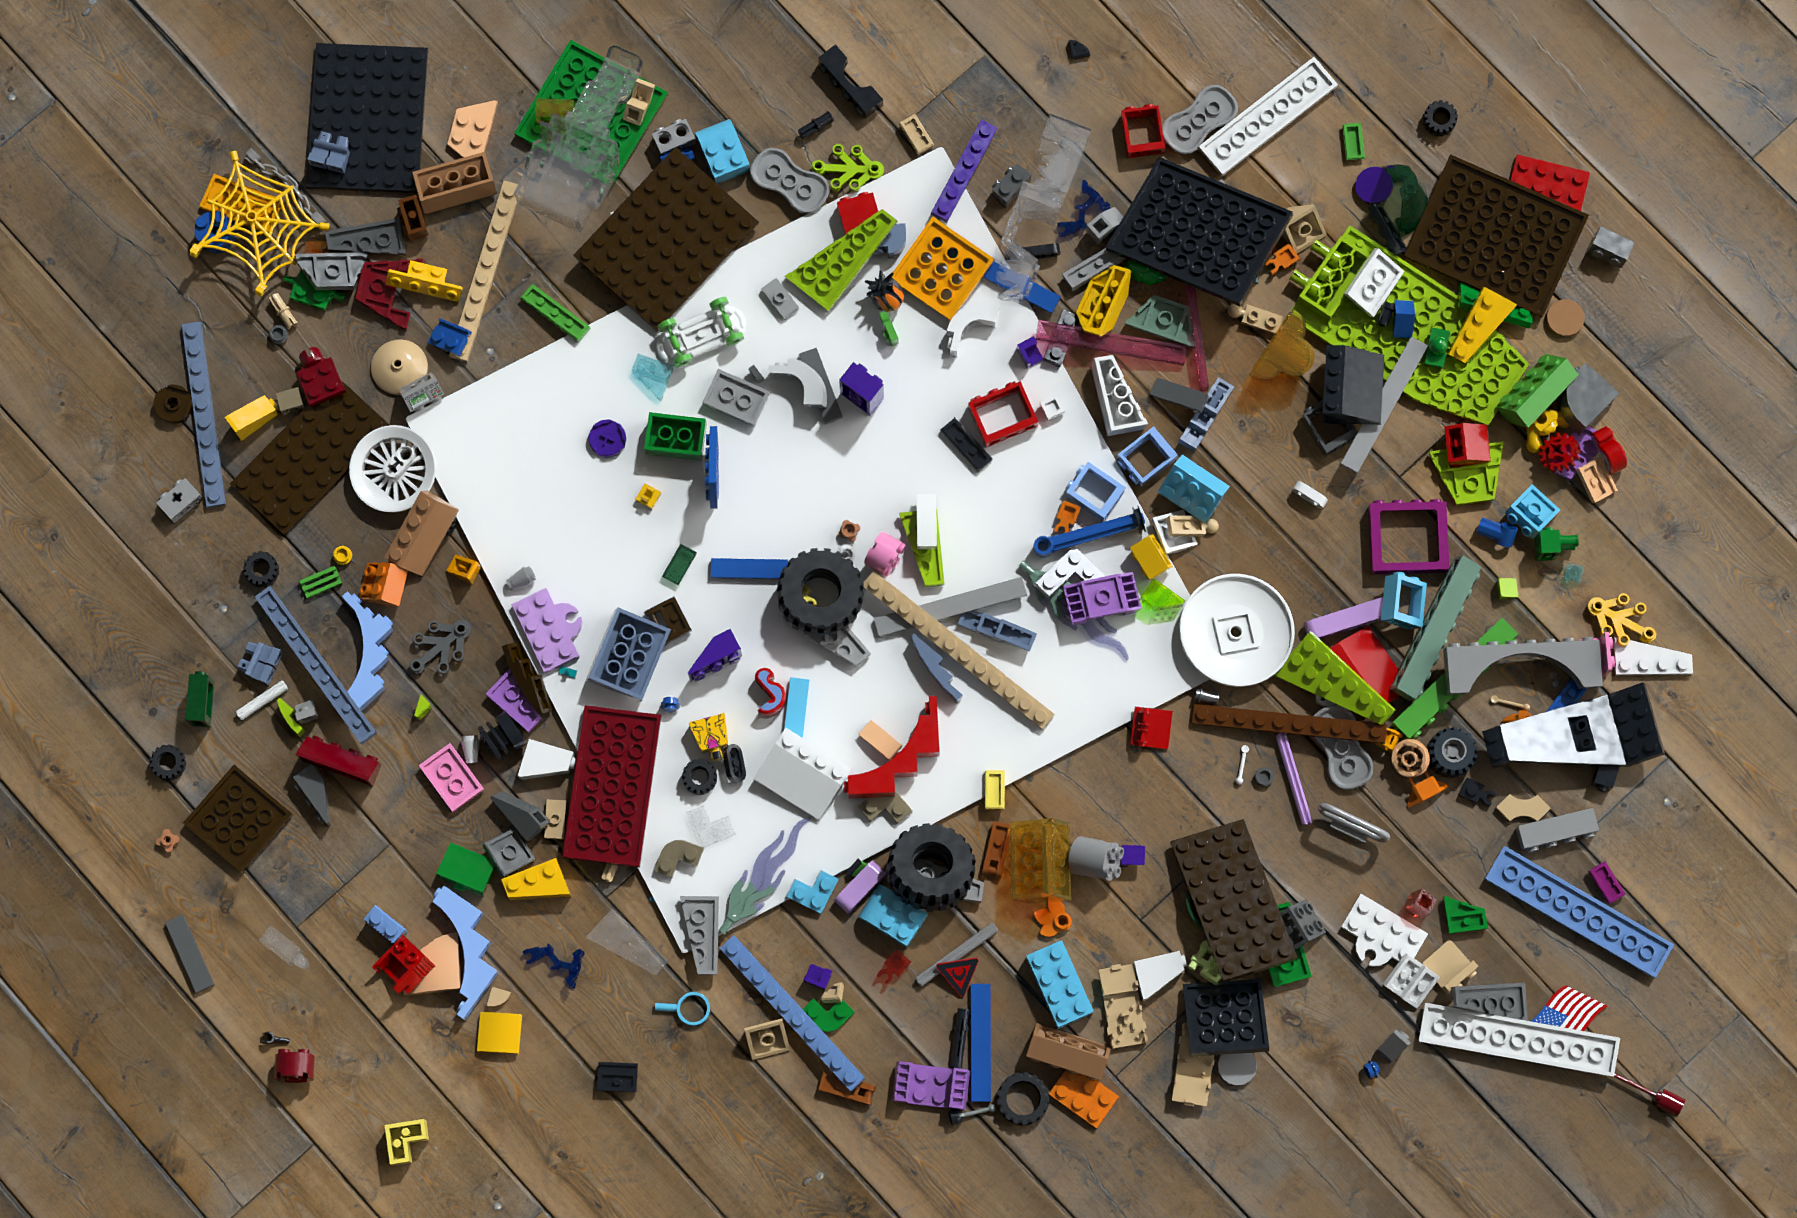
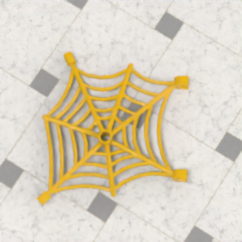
M231 151L229 154L231 161L234 163L231 175L222 191L213 200H207V203L211 204L212 208L211 224L207 234L198 245L195 243L192 246L189 255L196 259L202 247L218 249L236 256L260 280L259 285L255 289V294L262 297L268 287L266 283L274 272L286 265L297 264L294 260L295 248L303 235L313 228L329 231L330 223L320 222V224H316L300 208L293 192V186L271 180L238 163L237 151ZM239 167L263 180L287 189L282 192L262 185L242 174ZM236 169L238 178L234 190L222 204L215 202L228 188ZM243 178L279 195L271 198L245 188ZM240 183L242 193L230 207L225 206L237 191ZM246 191L271 201L266 205L257 203L248 198ZM287 193H291L297 209L310 223L301 222L290 205ZM283 196H285L287 206L296 221H290L282 201ZM243 197L245 201L243 207L239 211L233 209ZM278 200L286 220H281L277 214L275 202ZM249 202L262 208L255 212L251 210ZM215 206L221 208L220 226L216 235L206 240L213 228ZM270 206H273L276 219L269 218L267 214V209ZM224 210L229 211V223L227 229L221 232L224 222ZM264 212L266 218L257 216ZM232 213L237 214L234 226L230 227ZM240 216L246 218L238 223ZM258 221L266 222L264 228L258 223ZM270 222H271V223H274V224L270 227V231H269V233H268V232L266 231V230H267V226L269 225ZM247 223L251 226V231L241 228V226ZM278 223L285 224L275 240L271 236L274 227ZM255 225L260 230L259 232H256ZM289 225H297L287 234L283 249L279 245L282 232ZM300 226L309 227L295 240L290 256L287 253V242L290 235ZM236 229L252 235L253 243L248 238L231 231ZM226 234L237 236L247 241L254 248L255 256L242 245L219 238ZM264 234L267 239L258 244L257 235ZM215 241L238 246L257 262L258 272L247 260L237 253L208 244ZM271 241L275 245L259 254L258 247ZM275 248L281 252V254L271 258L261 266L260 258L267 252ZM282 256L289 260L274 268L264 280L262 270L268 264Z

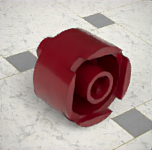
M278 1049V1053L275 1054L274 1079L280 1081V1078H285V1082L305 1083L307 1078L313 1081L315 1056L309 1053L310 1050L298 1049V1052H290L289 1049Z

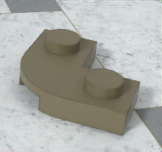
M896 792L895 797L867 798L858 806L870 822L884 810L890 814L897 824L913 812Z
M685 840L671 841L662 849L654 871L672 878L679 860L698 866L704 847Z

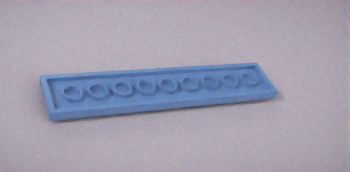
M1503 846L1484 879L1654 979L1657 977L1674 946L1668 940L1506 846Z

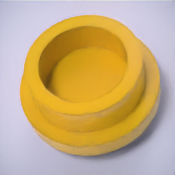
M339 546L333 552V559L339 565H346L352 559V552L346 546Z

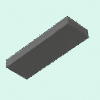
M1158 377L1150 392L1151 397L1202 413L1209 398L1207 393Z

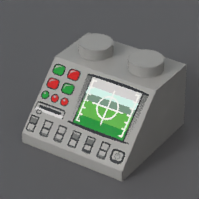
M432 372L398 389L410 412L413 410L418 412L425 408V404L429 402L435 403L442 399L441 396L444 395Z

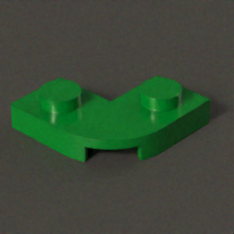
M814 998L803 1008L805 1013L824 1032L839 1029L855 1013L843 999L842 1002L836 1003L828 1012Z

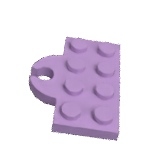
M547 588L511 604L544 673L579 657L572 639L579 634L582 628V617H578L574 623L566 621L568 614L579 612L576 607L568 603L554 605Z

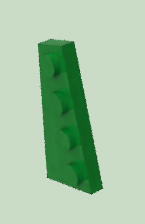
M1459 282L1458 308L1470 311L1481 290ZM1516 306L1503 321L1530 329L1532 313Z

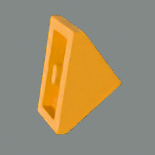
M455 554L446 571L472 585L481 567L477 561Z

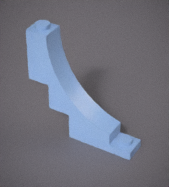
M443 886L442 889L438 888L434 893L433 903L442 909L453 922L462 942L465 969L460 993L467 998V1001L463 1000L457 1008L459 1011L457 1015L466 1020L499 972L481 960L491 942L473 930L484 914Z

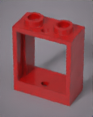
M1146 104L1141 108L1130 106L1121 110V123L1127 159L1164 154L1165 143L1159 105ZM1154 116L1157 142L1131 145L1127 120Z

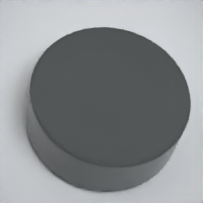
M754 364L748 368L758 383L765 380Z
M1268 767L1259 768L1254 776L1255 782L1261 787L1271 785L1274 780L1273 771Z

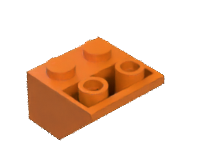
M367 563L362 586L360 587L359 599L385 606H399L408 570L392 563Z

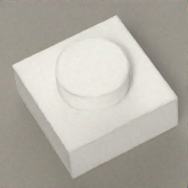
M1057 394L1039 403L1047 420L1065 413V409Z

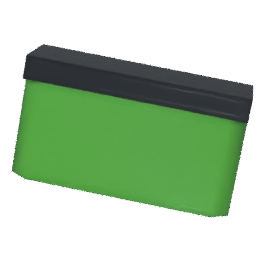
M858 858L847 870L849 876L856 877L867 864Z

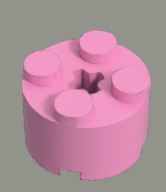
M882 531L874 541V546L868 551L864 564L881 575L888 577L892 569L898 565L901 559L898 555L903 553L906 544Z

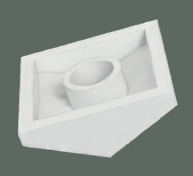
M1184 510L1151 519L1165 554L1178 553L1197 545L1194 536H1169L1166 518L1168 516H1186Z

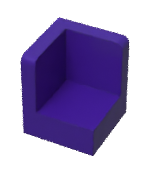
M1034 336L1017 344L1016 347L1026 368L1043 360L1037 348L1038 342Z
M1121 846L1124 849V855L1120 861V867L1145 864V846Z
M811 964L803 981L826 990L833 972L830 969H823Z

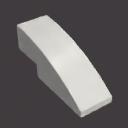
M917 494V549H937L936 494Z

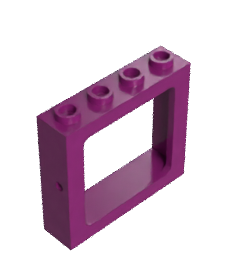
M1415 499L1403 503V500L1391 501L1392 503L1375 500L1369 504L1368 524L1371 575L1394 574V572L1405 574L1447 573L1449 571L1446 502H1441V499H1431L1430 502H1422L1420 499ZM1434 510L1437 512L1439 561L1384 563L1382 561L1380 512Z

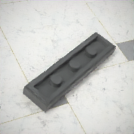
M817 347L799 353L800 360L814 369L825 384L827 406L826 408H819L824 423L828 424L842 419L841 410Z
M182 914L165 922L195 992L199 993L214 986L215 984L185 916Z

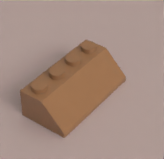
M485 152L412 172L424 214L497 194Z
M428 490L420 491L384 558L403 569L423 576L459 509Z
M1036 1023L1026 1056L1035 1062L1043 1061L1049 1063V1066L1053 1068L1061 1067L1067 1069L1072 1074L1080 1073L1086 1075L1091 1080H1102L1111 1047Z

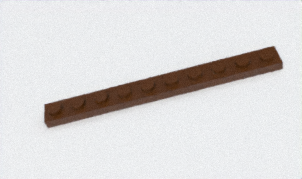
M1194 704L1192 724L1379 744H1385L1387 724L1381 725L1374 722Z

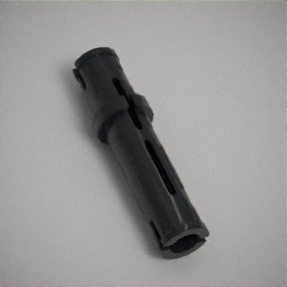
M957 1008L956 1026H953L955 1034L950 1067L962 1068L966 1032H969L967 1025L970 1010ZM959 1040H960L959 1053H958V1057H957L958 1044H959Z

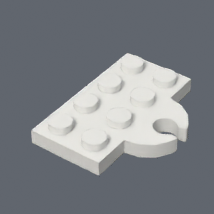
M1363 894L1359 895L1341 926L1342 929L1357 937L1355 952L1361 962L1365 959L1366 951L1371 950L1374 952L1375 959L1369 962L1368 966L1370 967L1382 966L1391 958L1399 962L1405 953L1414 958L1428 933Z

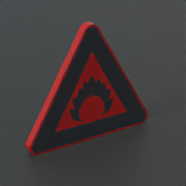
M974 957L937 963L936 968L960 997H964L979 959Z

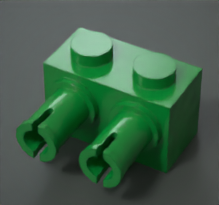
M1553 527L1542 528L1534 538L1536 561L1555 560L1561 551H1575L1579 545L1578 534L1561 535L1560 531L1554 530Z

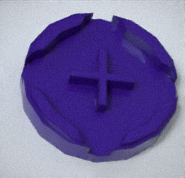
M1377 166L1363 170L1358 175L1355 183L1358 196L1365 203L1369 204L1386 201L1393 191V180L1390 174L1385 169Z
M610 419L595 423L588 436L589 445L593 452L605 458L614 457L621 453L627 441L626 432L622 425Z

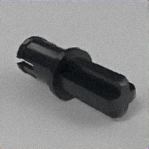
M827 111L818 118L811 119V122L800 128L798 133L801 138L805 139L816 131L820 132L823 127L834 122V118Z

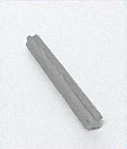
M990 923L916 977L917 983L923 986L940 974V971L936 968L937 963L959 960L998 931L996 925Z

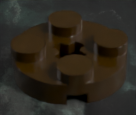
M171 384L167 385L168 387L161 388L154 397L153 405L156 413L166 422H183L191 413L193 406L192 397L180 385ZM176 399L177 407L171 408L168 404L169 401L172 402Z

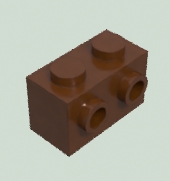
M417 195L399 199L400 207L397 208L400 219L403 218L405 225H402L405 236L409 235L411 241L429 236Z

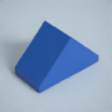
M1394 300L1393 338L1410 339L1413 335L1415 321L1414 301Z

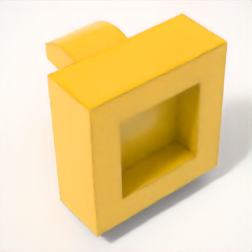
M644 483L635 501L652 510L662 493Z

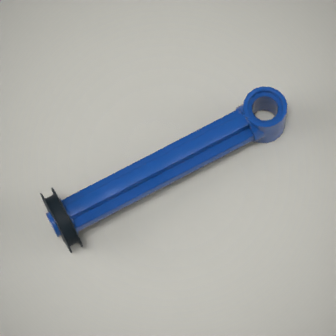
M1137 505V509L1132 507L1133 514L1052 537L1040 536L1034 542V552L1038 557L1046 558L1051 553H1055V551L1137 528L1140 534L1142 530L1146 533L1144 516ZM1046 543L1049 548L1046 551H1040L1038 545Z

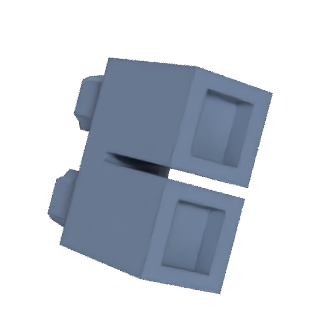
M321 131L318 139H314V146L308 157L309 164L345 174L350 154L348 138L338 136L336 144L330 143L332 135Z
M248 642L245 652L253 655L250 662L241 659L237 668L249 678L269 686L276 671L274 668H277L283 652L278 648L267 646L261 642L258 644Z

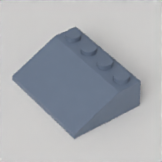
M617 607L613 612L586 680L642 701L671 629Z

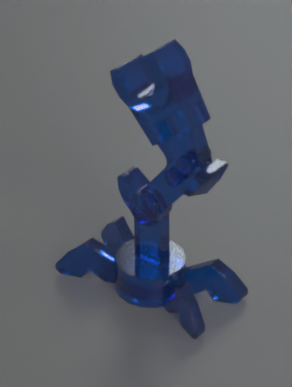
M1086 180L1082 181V193L1087 194L1089 199L1084 204L1075 206V210H1079L1078 221L1057 223V227L1065 228L1064 232L1059 233V237L1075 234L1076 231L1082 228L1085 231L1087 226L1085 213L1094 203L1099 204L1100 211L1110 209V203L1104 202V198L1092 187H1089Z
M547 944V947L540 948L538 946L523 951L524 955H532V958L526 961L529 965L548 956L554 963L551 970H558L559 968L569 970L566 982L573 989L576 988L574 981L580 973L581 957L585 955L582 949L572 953L574 958L572 963L560 961L554 954V948L551 944Z

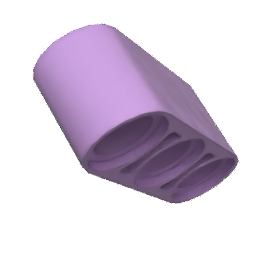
M872 860L841 891L834 901L849 914L877 886L887 873Z

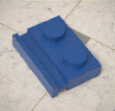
M439 318L438 321L440 322L438 326H435L428 343L460 357L468 341L467 337L472 332Z

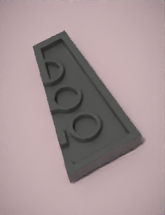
M400 218L325 231L328 251L406 255Z
M1525 982L1452 987L1453 1007L1528 1021Z

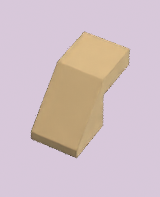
M639 78L636 80L632 97L625 107L623 120L638 126L641 125L652 99L655 88L654 84Z

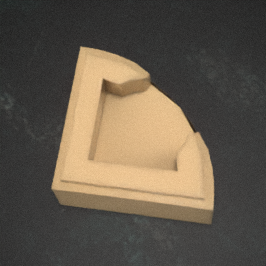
M836 983L827 992L825 991L821 998L822 1002H842L843 983Z
M492 987L486 1006L496 1007L503 1004L509 999L511 992Z

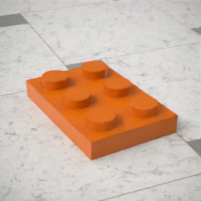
M1067 1069L1049 1093L1052 1098L1096 1129L1119 1098L1117 1094L1099 1081L1088 1079L1086 1075L1080 1073L1072 1074Z

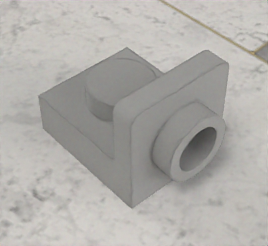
M313 700L295 705V715L300 724L319 718Z

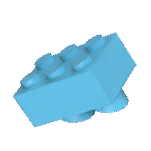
M1182 455L1171 468L1158 492L1203 523H1206L1230 486Z

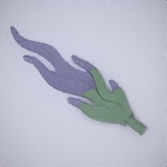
M1023 560L1019 567L1029 575L1039 602L1046 608L1048 603L1045 595L1034 586L1046 572L1038 569L1034 570ZM1066 581L1061 587L1070 585L1069 581ZM1059 588L1048 598L1053 612L1063 624L1077 631V625L1072 626L1071 621L1066 617H1070L1064 592ZM1104 617L1095 618L1106 631L1117 633V629L1111 627ZM1092 619L1087 620L1085 624H1081L1094 641L1116 648L1126 660L1129 659L1128 653L1121 642L1101 632L1095 626Z
M811 817L800 820L793 827L785 847L776 856L771 858L772 852L783 841L784 830L780 832L779 837L759 854L753 867L750 883L747 889L741 892L748 876V870L744 871L740 880L732 888L727 919L719 929L722 934L725 935L733 923L736 924L739 920L754 915L764 907V902L756 905L753 904L769 896L778 888L786 871L782 870L773 883H771L777 869L794 854L799 831L811 820Z

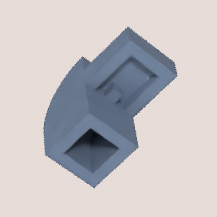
M896 224L887 235V239L883 240L873 254L879 255L888 251V259L898 256L906 245V224Z

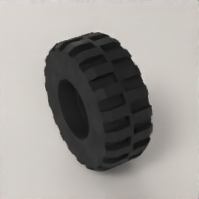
M812 548L808 553L805 551L798 553V557L791 558L788 561V565L782 569L778 580V607L783 612V618L786 622L792 623V628L797 631L801 629L804 631L803 634L808 636L811 633L817 634V637H823L824 634L833 636L839 630L844 631L850 623L855 621L862 607L864 583L860 578L861 573L859 569L854 568L852 560L843 558L842 553L838 551L836 553L830 552L831 549L824 548V551ZM814 578L827 579L837 587L838 598L836 602L827 607L813 606L802 595L804 584Z
M930 823L922 824L919 827L915 825L910 827L908 832H902L899 835V839H896L892 844L886 867L887 880L889 885L893 886V893L897 897L900 896L902 898L901 901L906 905L910 904L914 909H924L926 912H933V910L944 911L948 906H956L958 901L963 900L968 890H970L976 869L975 855L972 854L973 849L970 844H966L965 838L961 834L955 833V830L950 827L945 828L941 824L930 825ZM922 857H934L947 866L949 873L940 878H928L921 875L915 869L913 863Z

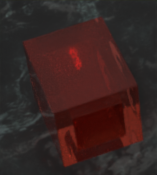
M1422 888L1410 894L1403 909L1418 920L1431 913L1437 899Z

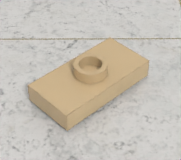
M916 114L899 122V126L917 155L934 147V143Z
M547 799L546 817L550 823L545 827V839L564 840L566 800Z

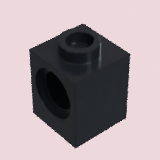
M1597 766L1591 785L1596 786L1595 789L1601 792L1613 789L1619 766Z

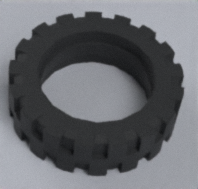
M1028 1072L1015 1073L1007 1077L998 1090V1109L1009 1122L1017 1125H1030L1040 1120L1045 1114L1049 1105L1048 1089L1045 1083L1034 1074ZM1021 1082L1034 1086L1040 1097L1038 1107L1028 1115L1014 1113L1007 1103L1008 1091L1012 1086Z

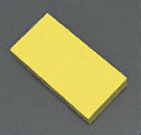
M985 770V810H1004L1005 770Z

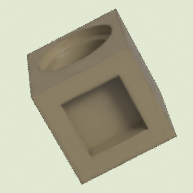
M298 387L276 393L275 406L277 411L280 410L283 416L302 411L305 408Z

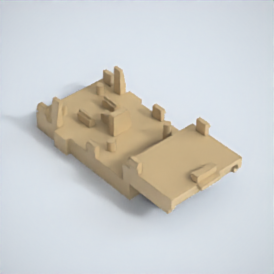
M1117 964L1111 965V968L1099 969L1108 1024L1106 1030L1107 1035L1110 1036L1112 1049L1147 1043L1148 1038L1145 1034L1146 1023L1142 1017V1005H1140L1138 981H1136L1134 964L1123 966Z
M1183 1023L1182 1034L1178 1040L1180 1046L1171 1101L1183 1102L1184 1105L1188 1106L1200 1105L1207 1107L1209 1089H1211L1212 1067L1215 1061L1214 1055L1190 1057L1187 1023Z

